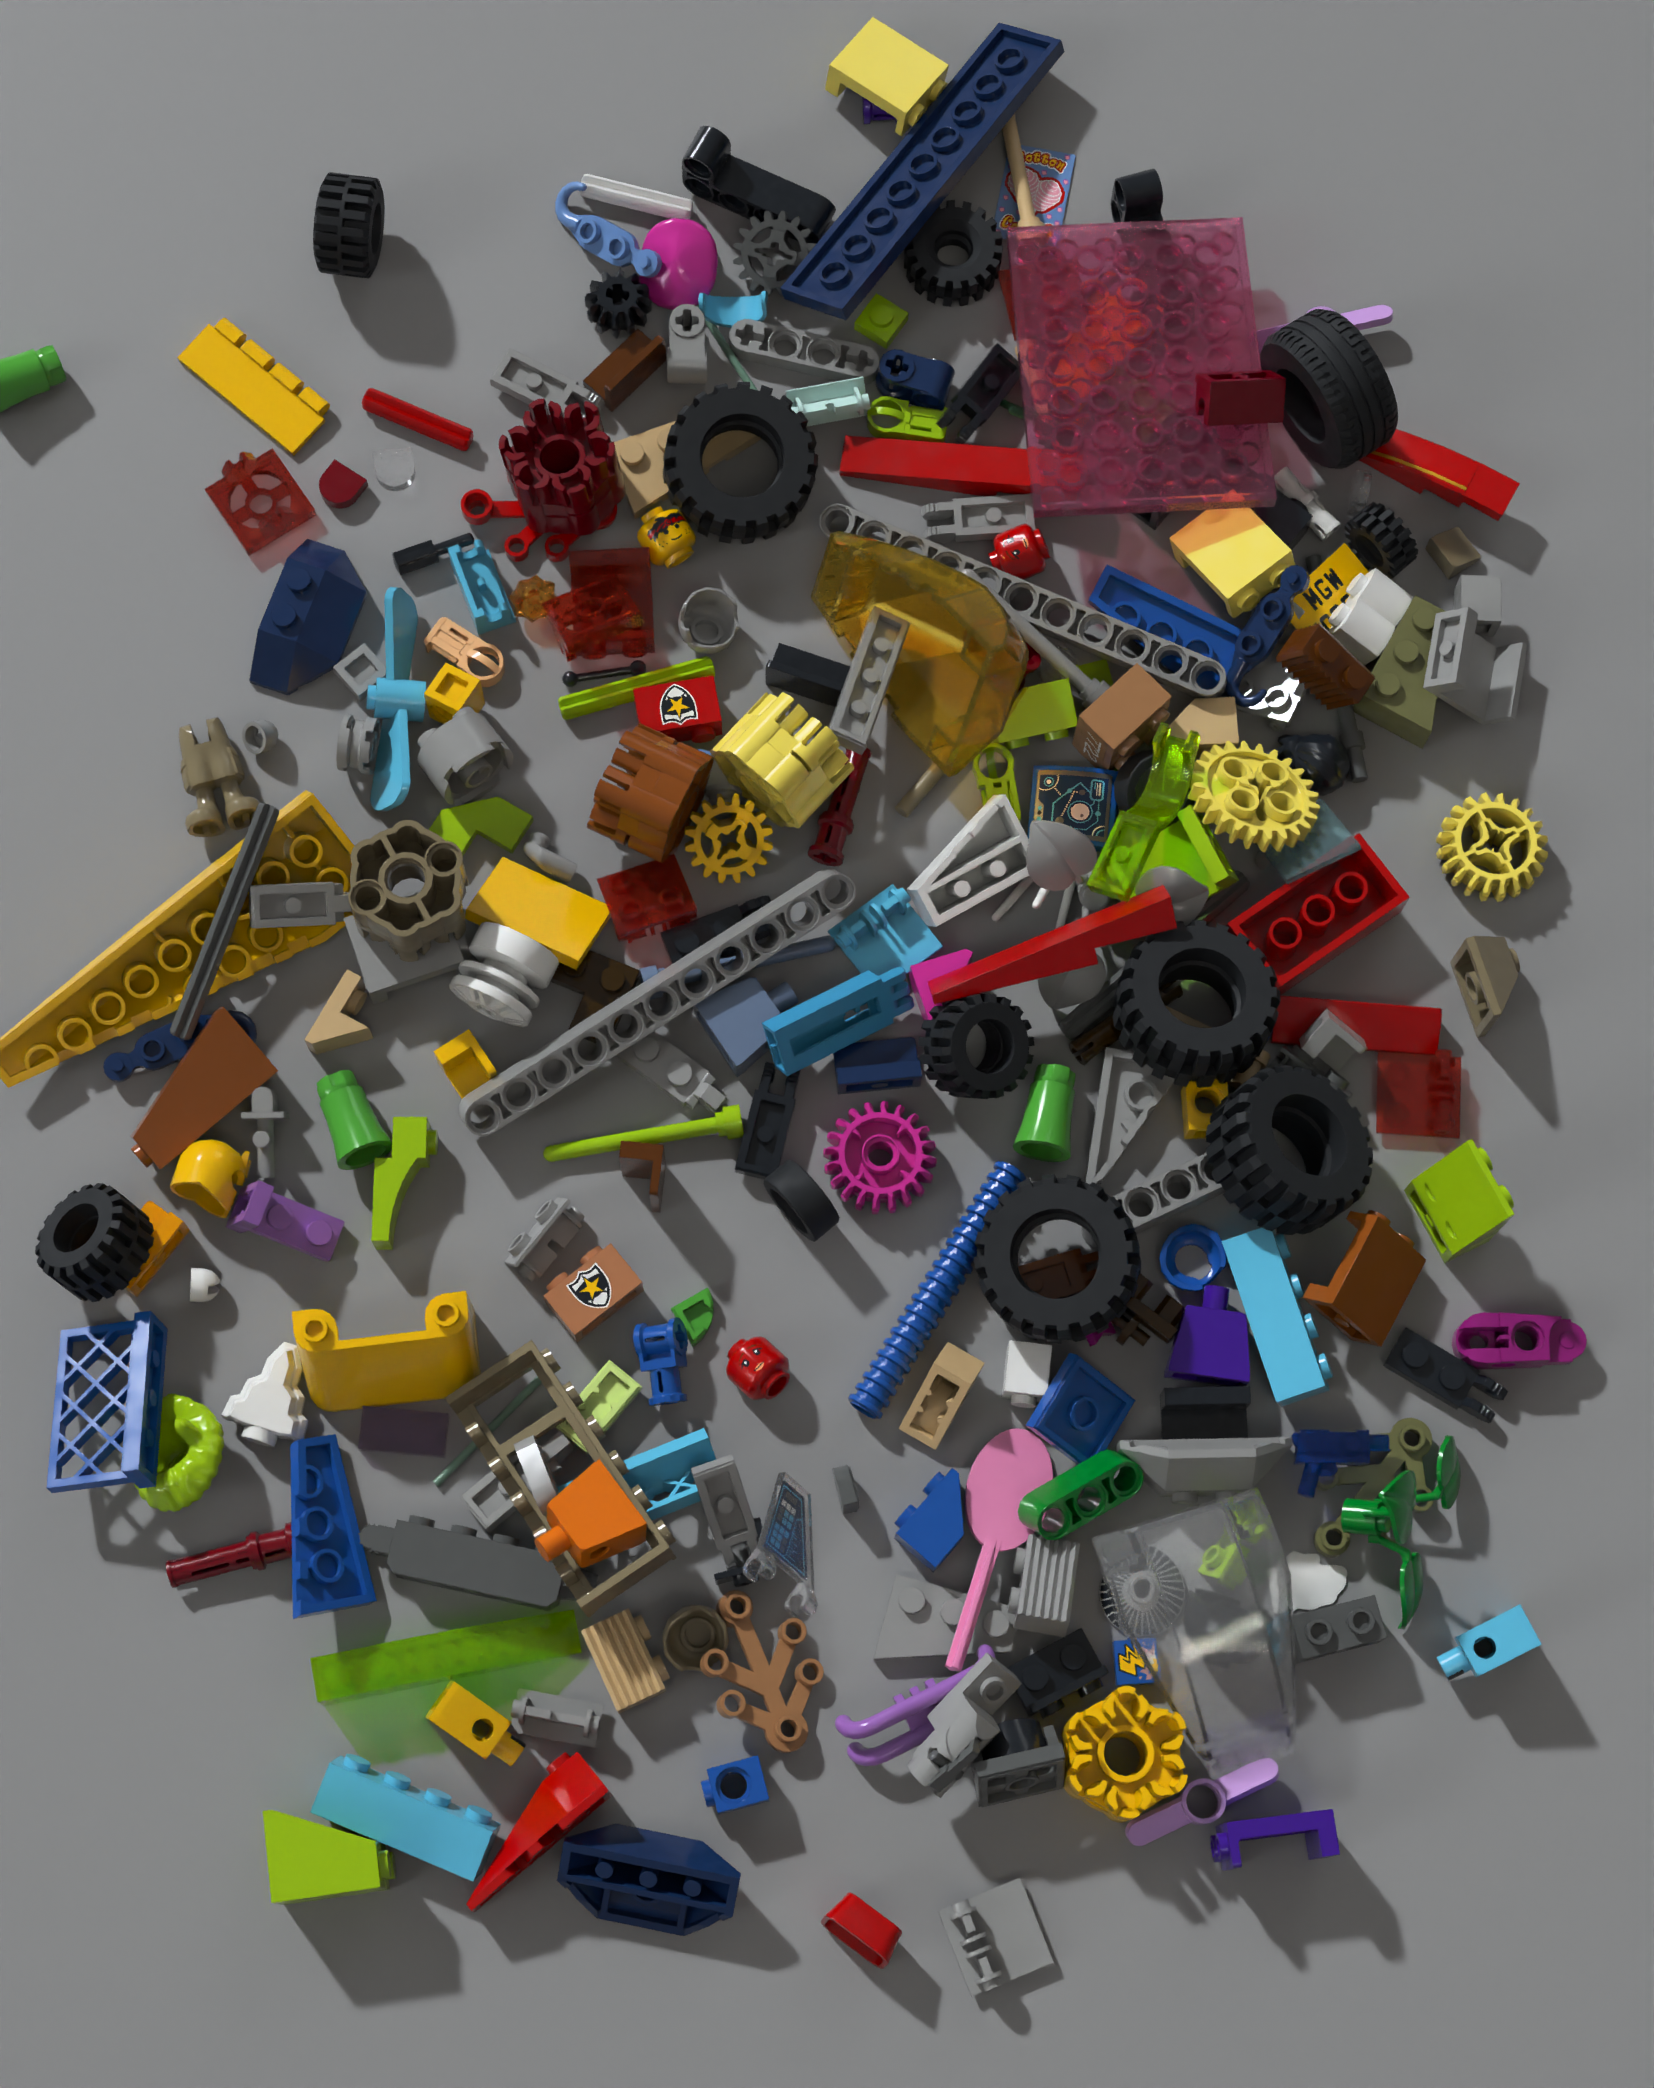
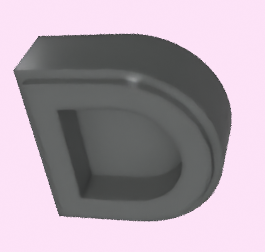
M844 1465L832 1468L843 1515L857 1512L859 1497L850 1466Z

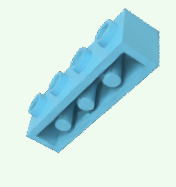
M1258 1228L1222 1241L1276 1403L1283 1407L1330 1391L1327 1379L1333 1378V1373L1326 1354H1317L1313 1339L1319 1337V1332L1312 1314L1304 1315L1299 1299L1303 1297L1305 1292L1298 1273L1290 1275L1285 1259L1292 1257L1285 1235H1276L1275 1230L1269 1231L1264 1228Z
M346 1754L345 1757L339 1756L329 1763L310 1813L472 1882L482 1874L501 1823L492 1820V1813L474 1805H468L467 1809L451 1802L452 1797L449 1794L438 1789L427 1788L426 1791L411 1786V1779L403 1774L394 1771H386V1774L373 1770L369 1768L371 1763L368 1760L354 1754Z

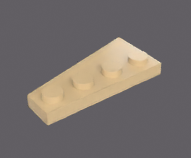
M676 421L614 442L626 488L625 496L634 519L647 512L646 509L658 501L662 500L664 502L669 498L667 495L669 489L667 484H664L663 457L670 428ZM728 431L715 436L709 441L703 453L702 465L705 475L709 473L710 468L724 459L730 460L761 440V438L746 431Z

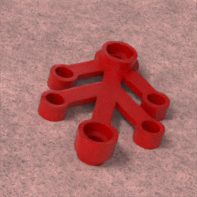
M480 489L468 491L461 499L462 515L468 523L473 525H483L491 518H525L518 501H492L490 495ZM617 504L610 514L600 522L597 530L605 529L615 521L617 517ZM478 506L485 509L484 513L480 515H473L471 513V510ZM527 525L518 534L511 535L506 539L504 544L506 556L513 562L525 560L529 555V546L544 533L535 532ZM571 533L548 537L544 545L547 558L552 562L564 561L569 555V547L581 536ZM514 544L524 546L523 550L518 553L510 551V547ZM554 544H561L564 547L559 553L550 551V547Z

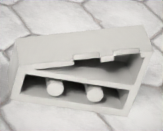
M1006 794L993 795L907 888L908 894L927 926L937 927L1029 876L1026 866V852L1029 839Z

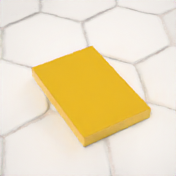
M502 857L467 907L465 919L477 925L491 922L516 930L542 944L558 958L560 963L577 970L611 918L613 907Z

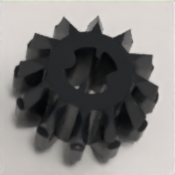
M621 268L616 273V277H611L604 271L602 282L592 280L590 284L591 293L585 296V306L589 309L587 317L590 323H597V330L601 334L612 329V334L616 339L620 335L621 330H626L631 335L635 332V325L645 327L647 323L646 314L652 311V301L648 298L650 295L648 286L640 284L636 273L625 278L624 271ZM617 302L622 303L621 305H615Z

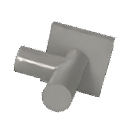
M258 1087L252 1093V1112H241V1119L257 1120V1132L253 1135L252 1140L254 1145L257 1146L258 1178H275L274 1119H289V1113L279 1112V1099L275 1090L267 1087Z

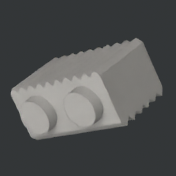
M1030 1534L1028 1535L1025 1548L1017 1547L1013 1573L1021 1574L1019 1588L1011 1587L1007 1613L1015 1614L1014 1629L1059 1637L1066 1636L1070 1624L1080 1544L1077 1541L1047 1540L1042 1536Z

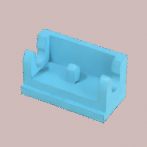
M477 539L474 541L475 548L470 551L463 552L462 548L457 544L449 547L448 552L451 566L478 635L515 623L516 619L489 549L486 550L483 541Z

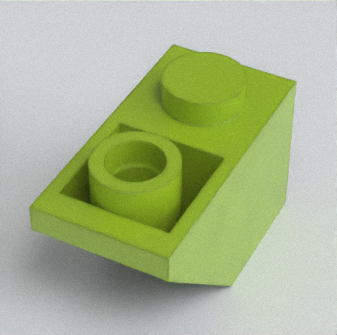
M1069 678L1023 688L993 734V743L1004 742L1005 747L1009 750L1030 745L1028 737L1044 734L1045 741L1069 737L1068 728L1076 727L1077 716Z

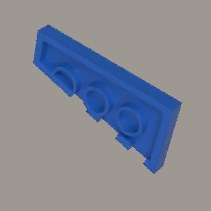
M1108 564L1105 566L1088 601L1092 607L1101 613L1216 660L1223 666L1227 676L1232 666L1235 643L1242 629ZM1135 639L1133 640L1141 648L1145 649V646L1141 641ZM1174 655L1166 656L1160 662L1171 673H1176L1182 667V661ZM1204 671L1197 677L1196 683L1202 689L1210 690L1218 685L1220 678L1213 671Z
M336 1434L299 1439L290 1444L293 1619L370 1605L377 1600L363 1545L360 1544V1535L358 1534L360 1531Z

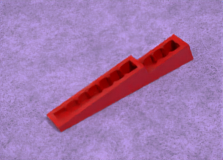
M845 435L839 475L984 497L996 496L997 492L1016 495L1032 494V497L1076 503L1084 453Z
M1163 884L927 981L933 1002L938 1004L1096 965L1098 960L1095 948L1176 929L1177 924L1171 896Z

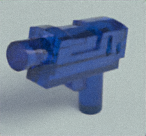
M1299 1429L1298 1433L1295 1432L1291 1435L1295 1446L1293 1465H1305L1297 1494L1313 1499L1319 1477L1335 1475L1338 1471L1337 1465H1368L1370 1463V1452L1389 1451V1435L1369 1434L1368 1429H1356L1355 1432H1329V1429Z

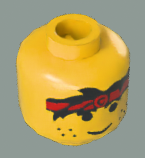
M658 506L642 516L641 520L644 524L637 532V540L654 565H665L667 569H670L692 556L694 553L692 547L696 542V535L680 510L668 509L664 511L661 506Z

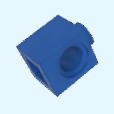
M758 1755L707 1769L709 1779L701 1781L707 1808L716 1805L718 1815L769 1802ZM731 1774L742 1776L747 1783L745 1793L737 1799L727 1798L721 1791L723 1779Z

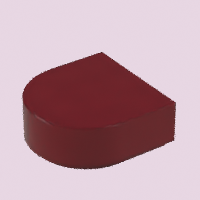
M335 459L319 480V490L322 499L327 505L338 509L353 505L368 487L367 479Z

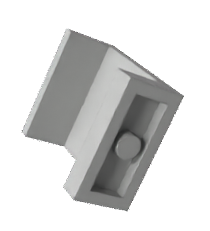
M1470 607L1436 613L1423 688L1482 725L1516 720L1528 645L1521 642L1496 647L1475 634L1478 613Z

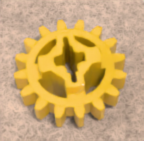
M720 793L717 794L716 805L712 806L708 801H702L704 811L702 815L698 812H691L690 818L696 825L685 827L684 834L694 838V840L685 843V851H696V854L691 859V864L694 867L703 863L705 865L703 869V876L705 878L714 871L718 873L719 883L723 884L726 875H732L734 881L740 883L741 872L746 871L748 875L754 877L756 873L753 865L755 863L764 866L767 864V858L762 854V850L769 851L773 849V843L764 839L765 836L773 833L772 825H761L767 815L764 810L757 813L752 812L755 806L754 800L750 799L745 805H741L739 794L734 793L731 802H725L723 795ZM721 813H734L731 818L722 820L714 817ZM749 822H751L756 831L755 845L745 837V830ZM736 829L737 843L729 842L721 849L722 840L720 834L728 835ZM702 832L705 833V836L712 839L713 846L708 855L701 844ZM735 857L743 859L738 863L724 864L726 859Z

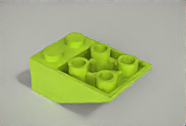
M1473 1139L1466 1141L1414 1178L1404 1189L1444 1263L1489 1242L1515 1215L1512 1210L1514 1202L1509 1191L1503 1185L1498 1186L1491 1173L1493 1166L1488 1154L1482 1147L1477 1148Z

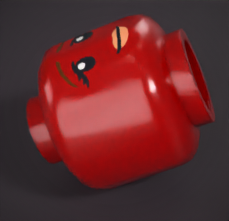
M1021 524L997 534L993 542L995 551L988 553L994 568L1023 580L1042 573L1046 568V560L1051 558L1040 529L1033 530L1028 524Z
M758 1336L749 1340L741 1339L729 1350L727 1355L729 1361L726 1367L727 1377L747 1397L753 1400L772 1399L781 1393L789 1382L788 1358L766 1338Z

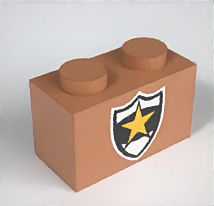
M611 1243L604 1249L596 1246L581 1258V1267L570 1275L566 1272L561 1273L546 1286L548 1292L543 1295L546 1305L577 1343L644 1291L642 1281Z

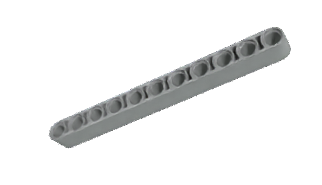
M831 504L824 508L820 514V529L827 540L834 546L993 612L959 580V574L963 569H971L981 579L992 578L996 581L994 591L1010 606L1016 595L1021 593L1031 595L1033 603L1030 608L1017 612L1043 634L1126 669H1130L1138 663L1157 682L1195 698H1218L1225 691L1227 683L1225 669L1216 660L844 504ZM842 516L849 519V526L844 532L839 534L830 532V523L835 518ZM873 532H882L886 535L884 544L878 549H870L865 544L866 539ZM911 547L920 548L923 553L917 563L909 565L902 562V555L905 550ZM952 562L959 566L958 574L951 580H944L938 576L939 569L945 563ZM1055 609L1067 610L1070 613V619L1067 624L1056 627L1048 622L1049 615ZM1100 624L1108 630L1106 637L1096 643L1087 640L1085 633L1088 627ZM1134 639L1141 641L1145 649L1139 657L1129 658L1123 654L1122 648L1126 642ZM1169 655L1177 656L1182 661L1180 670L1173 674L1164 673L1159 668L1161 660ZM1204 671H1213L1219 676L1220 681L1215 688L1206 690L1198 686L1196 683L1197 677Z
M823 869L813 874L468 1093L459 1105V1115L462 1122L475 1135L488 1136L495 1133L847 909L856 897L854 882L850 877L834 869ZM837 879L841 885L840 892L835 898L828 900L825 895L826 886L831 881ZM798 902H804L806 906L804 917L799 921L793 922L790 918L792 907ZM769 924L771 927L770 938L762 944H757L755 940L757 929L761 925ZM735 946L737 951L735 960L730 965L721 966L720 955L722 951L727 947ZM700 969L702 973L700 983L693 988H686L684 984L686 974L690 970ZM665 991L667 995L665 1005L661 1009L650 1010L649 1000L651 996L656 992ZM622 1014H630L632 1018L630 1027L622 1033H616L613 1028L616 1018ZM588 1036L595 1037V1049L590 1054L580 1055L578 1053L580 1041ZM552 1059L560 1060L561 1069L558 1074L553 1077H544L542 1075V1068L547 1061ZM515 1082L525 1083L526 1090L521 1098L517 1100L507 1099L506 1092L511 1084ZM476 1106H490V1114L485 1121L475 1123L470 1120L471 1112Z

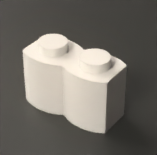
M1374 568L1366 575L1359 573L1351 581L1346 589V592L1350 595L1346 603H1341L1328 620L1332 625L1329 632L1364 666L1376 659L1384 650L1394 633L1396 625L1404 616L1413 596L1377 568Z

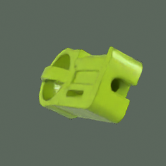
M882 396L875 399L870 404L871 409L867 410V428L876 438L945 443L947 427L942 430L936 424L946 411L947 407L945 406L943 412L938 409L912 405L909 407V401L891 396ZM887 415L901 421L895 427L882 428L873 422L872 416Z
M989 743L984 745L977 751L972 763L977 790L984 789L981 790L983 806L993 795L1006 794L1020 821L1021 811L1013 770V756L1001 744ZM994 752L1001 754L1008 763L1006 774L1000 778L997 777ZM985 753L989 778L979 768V759Z

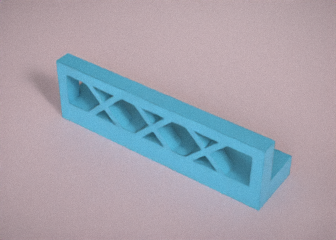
M705 1428L623 1460L629 1469V1472L623 1475V1478L631 1489L639 1484L653 1505L646 1510L652 1521L701 1501L696 1485L692 1484L694 1478L690 1468L716 1460ZM571 1482L558 1486L559 1493ZM663 1492L671 1493L668 1498L663 1500H652L656 1495Z

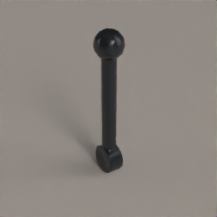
M635 660L627 667L579 674L567 671L563 674L562 681L567 687H572L580 681L628 674L636 676L646 673V665L641 660Z

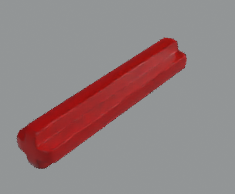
M368 388L363 396L361 404L365 411L451 447L467 451L473 441L472 429L384 392Z

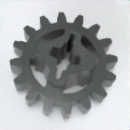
M765 211L763 222H760L755 216L751 217L750 222L753 228L751 230L739 229L740 234L745 238L744 242L733 244L735 249L741 251V257L735 258L733 264L743 265L745 268L740 273L739 278L746 279L751 277L753 280L749 289L755 291L762 285L764 286V291L768 292V297L772 295L774 288H777L780 297H783L780 288L787 279L778 281L781 271L789 265L799 266L816 245L815 243L807 242V238L813 233L812 229L808 228L801 231L799 229L802 221L800 217L794 218L791 223L787 222L788 215L786 211H781L777 220H774L771 211ZM773 227L769 238L762 243L753 242L760 232ZM788 230L797 238L801 252L794 251L788 242ZM777 242L779 243V250L785 252L786 255H791L793 258L780 259L776 261L775 265H772V258L766 256V253L759 252V249L775 248ZM750 256L757 257L764 268L763 277L754 269Z

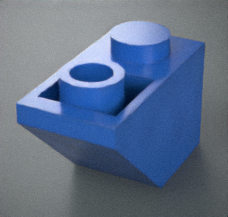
M953 1468L946 1476L938 1472L923 1489L927 1498L916 1509L910 1504L894 1523L900 1528L896 1532L894 1539L933 1573L959 1544L964 1535L959 1473Z

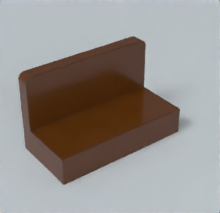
M639 329L635 330L583 380L584 388L604 400V406L613 412L667 360L665 339L657 335L651 340Z
M621 1141L619 1160L622 1177L650 1179L649 1196L652 1212L660 1213L666 1170L664 1145Z

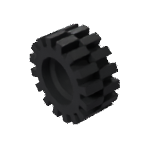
M1372 502L1344 526L1346 530L1345 537L1351 540L1348 542L1350 548L1356 550V557L1363 559L1364 566L1368 570L1370 568H1377L1388 578L1393 579L1417 558L1418 549L1415 548L1417 543L1415 539L1409 537L1412 534L1409 528L1402 526L1403 520L1400 517L1397 519L1394 517V511L1390 508L1386 510L1385 506L1381 503L1377 505L1376 502Z

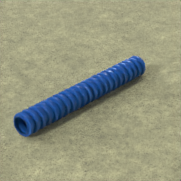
M1003 1161L995 1162L993 1165L995 1172L988 1173L986 1177L988 1183H982L980 1186L981 1194H975L973 1197L975 1204L968 1205L966 1208L968 1215L961 1216L959 1220L961 1226L953 1229L954 1237L948 1238L946 1241L947 1248L941 1249L939 1252L940 1260H934L932 1263L933 1271H927L925 1274L927 1281L920 1282L918 1285L920 1292L918 1294L913 1293L911 1297L912 1305L907 1304L905 1306V1316L900 1315L897 1319L898 1327H892L890 1330L892 1337L885 1338L883 1341L885 1348L878 1349L876 1353L878 1356L877 1361L872 1360L870 1362V1372L865 1371L862 1375L863 1383H857L855 1386L857 1393L850 1394L848 1397L850 1404L859 1412L872 1419H881L883 1416L881 1409L883 1407L888 1408L890 1404L889 1396H895L897 1393L896 1385H902L904 1382L902 1375L909 1374L911 1371L909 1364L916 1363L918 1359L917 1351L922 1352L925 1348L924 1340H930L932 1337L930 1330L937 1329L939 1326L937 1319L945 1316L946 1312L943 1309L952 1305L950 1298L958 1295V1285H964L966 1282L965 1274H971L973 1271L971 1264L974 1263V1257L977 1256V1247L975 1245L977 1232H982L985 1224L983 1218L989 1209L993 1211L999 1204L997 1199L1003 1193L1008 1191L1011 1194L1019 1188L1018 1183L1027 1180L1024 1173L1013 1165Z

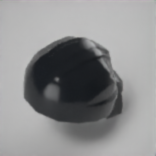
M1285 734L1278 737V742L1282 746L1275 749L1278 750L1277 759L1283 761L1284 759L1291 758L1290 768H1303L1305 771L1301 779L1314 782L1310 791L1319 793V796H1324L1344 785L1349 775L1350 761L1348 752L1337 738L1330 734H1311L1303 737L1295 734Z

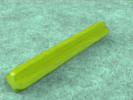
M704 656L562 696L558 699V706L563 719L569 720L633 702L634 688L712 675L715 677V668L710 656Z

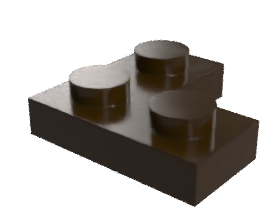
M589 950L577 970L559 962L550 982L583 995L569 1026V1029L634 989L640 974L638 969ZM622 1015L616 1018L613 1027L614 1031H616ZM593 1036L583 1038L596 1044V1038Z

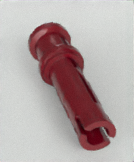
M846 748L845 755L849 760L845 765L848 762L852 763L854 770L834 790L828 810L819 815L817 822L820 826L815 844L809 846L808 856L820 864L834 867L843 864L844 855L842 850L846 837L852 834L854 829L853 820L851 819L852 811L860 791L868 760L872 754L868 748L865 749L862 755Z
M291 1522L286 1523L285 1528L264 1534H259L257 1531L251 1532L246 1536V1541L175 1560H167L166 1571L172 1588H176L183 1584L251 1566L254 1570L258 1569L261 1571L266 1569L267 1564L292 1558Z

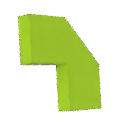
M497 796L442 809L429 830L442 837L445 841L456 844L463 856L477 834L513 854L534 819L532 815Z

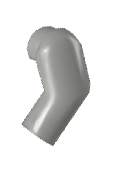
M540 832L531 833L529 841L524 842V854L541 870L567 883L570 882L576 871L577 864L547 850L551 843L548 836Z

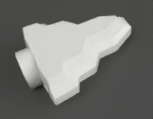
M283 1342L267 1358L262 1373L247 1379L240 1394L230 1396L221 1417L243 1426L244 1429L241 1435L243 1439L274 1448L278 1438L294 1441L305 1438L308 1420L302 1415L305 1397L298 1388L303 1368L297 1345Z

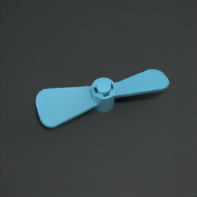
M389 587L384 599L386 678L377 677L376 685H368L366 709L374 710V718L382 719L370 795L371 805L376 811H389L404 802L408 795L411 783L408 721L423 722L425 712L424 692L426 691V681L409 680L418 625L417 609L412 597L402 588Z

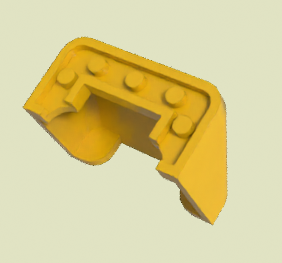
M467 1291L444 1293L433 1298L425 1310L426 1330L348 1340H339L338 1326L330 1313L321 1309L292 1311L293 1333L310 1398L318 1408L326 1412L445 1399V1397L481 1374L475 1310Z

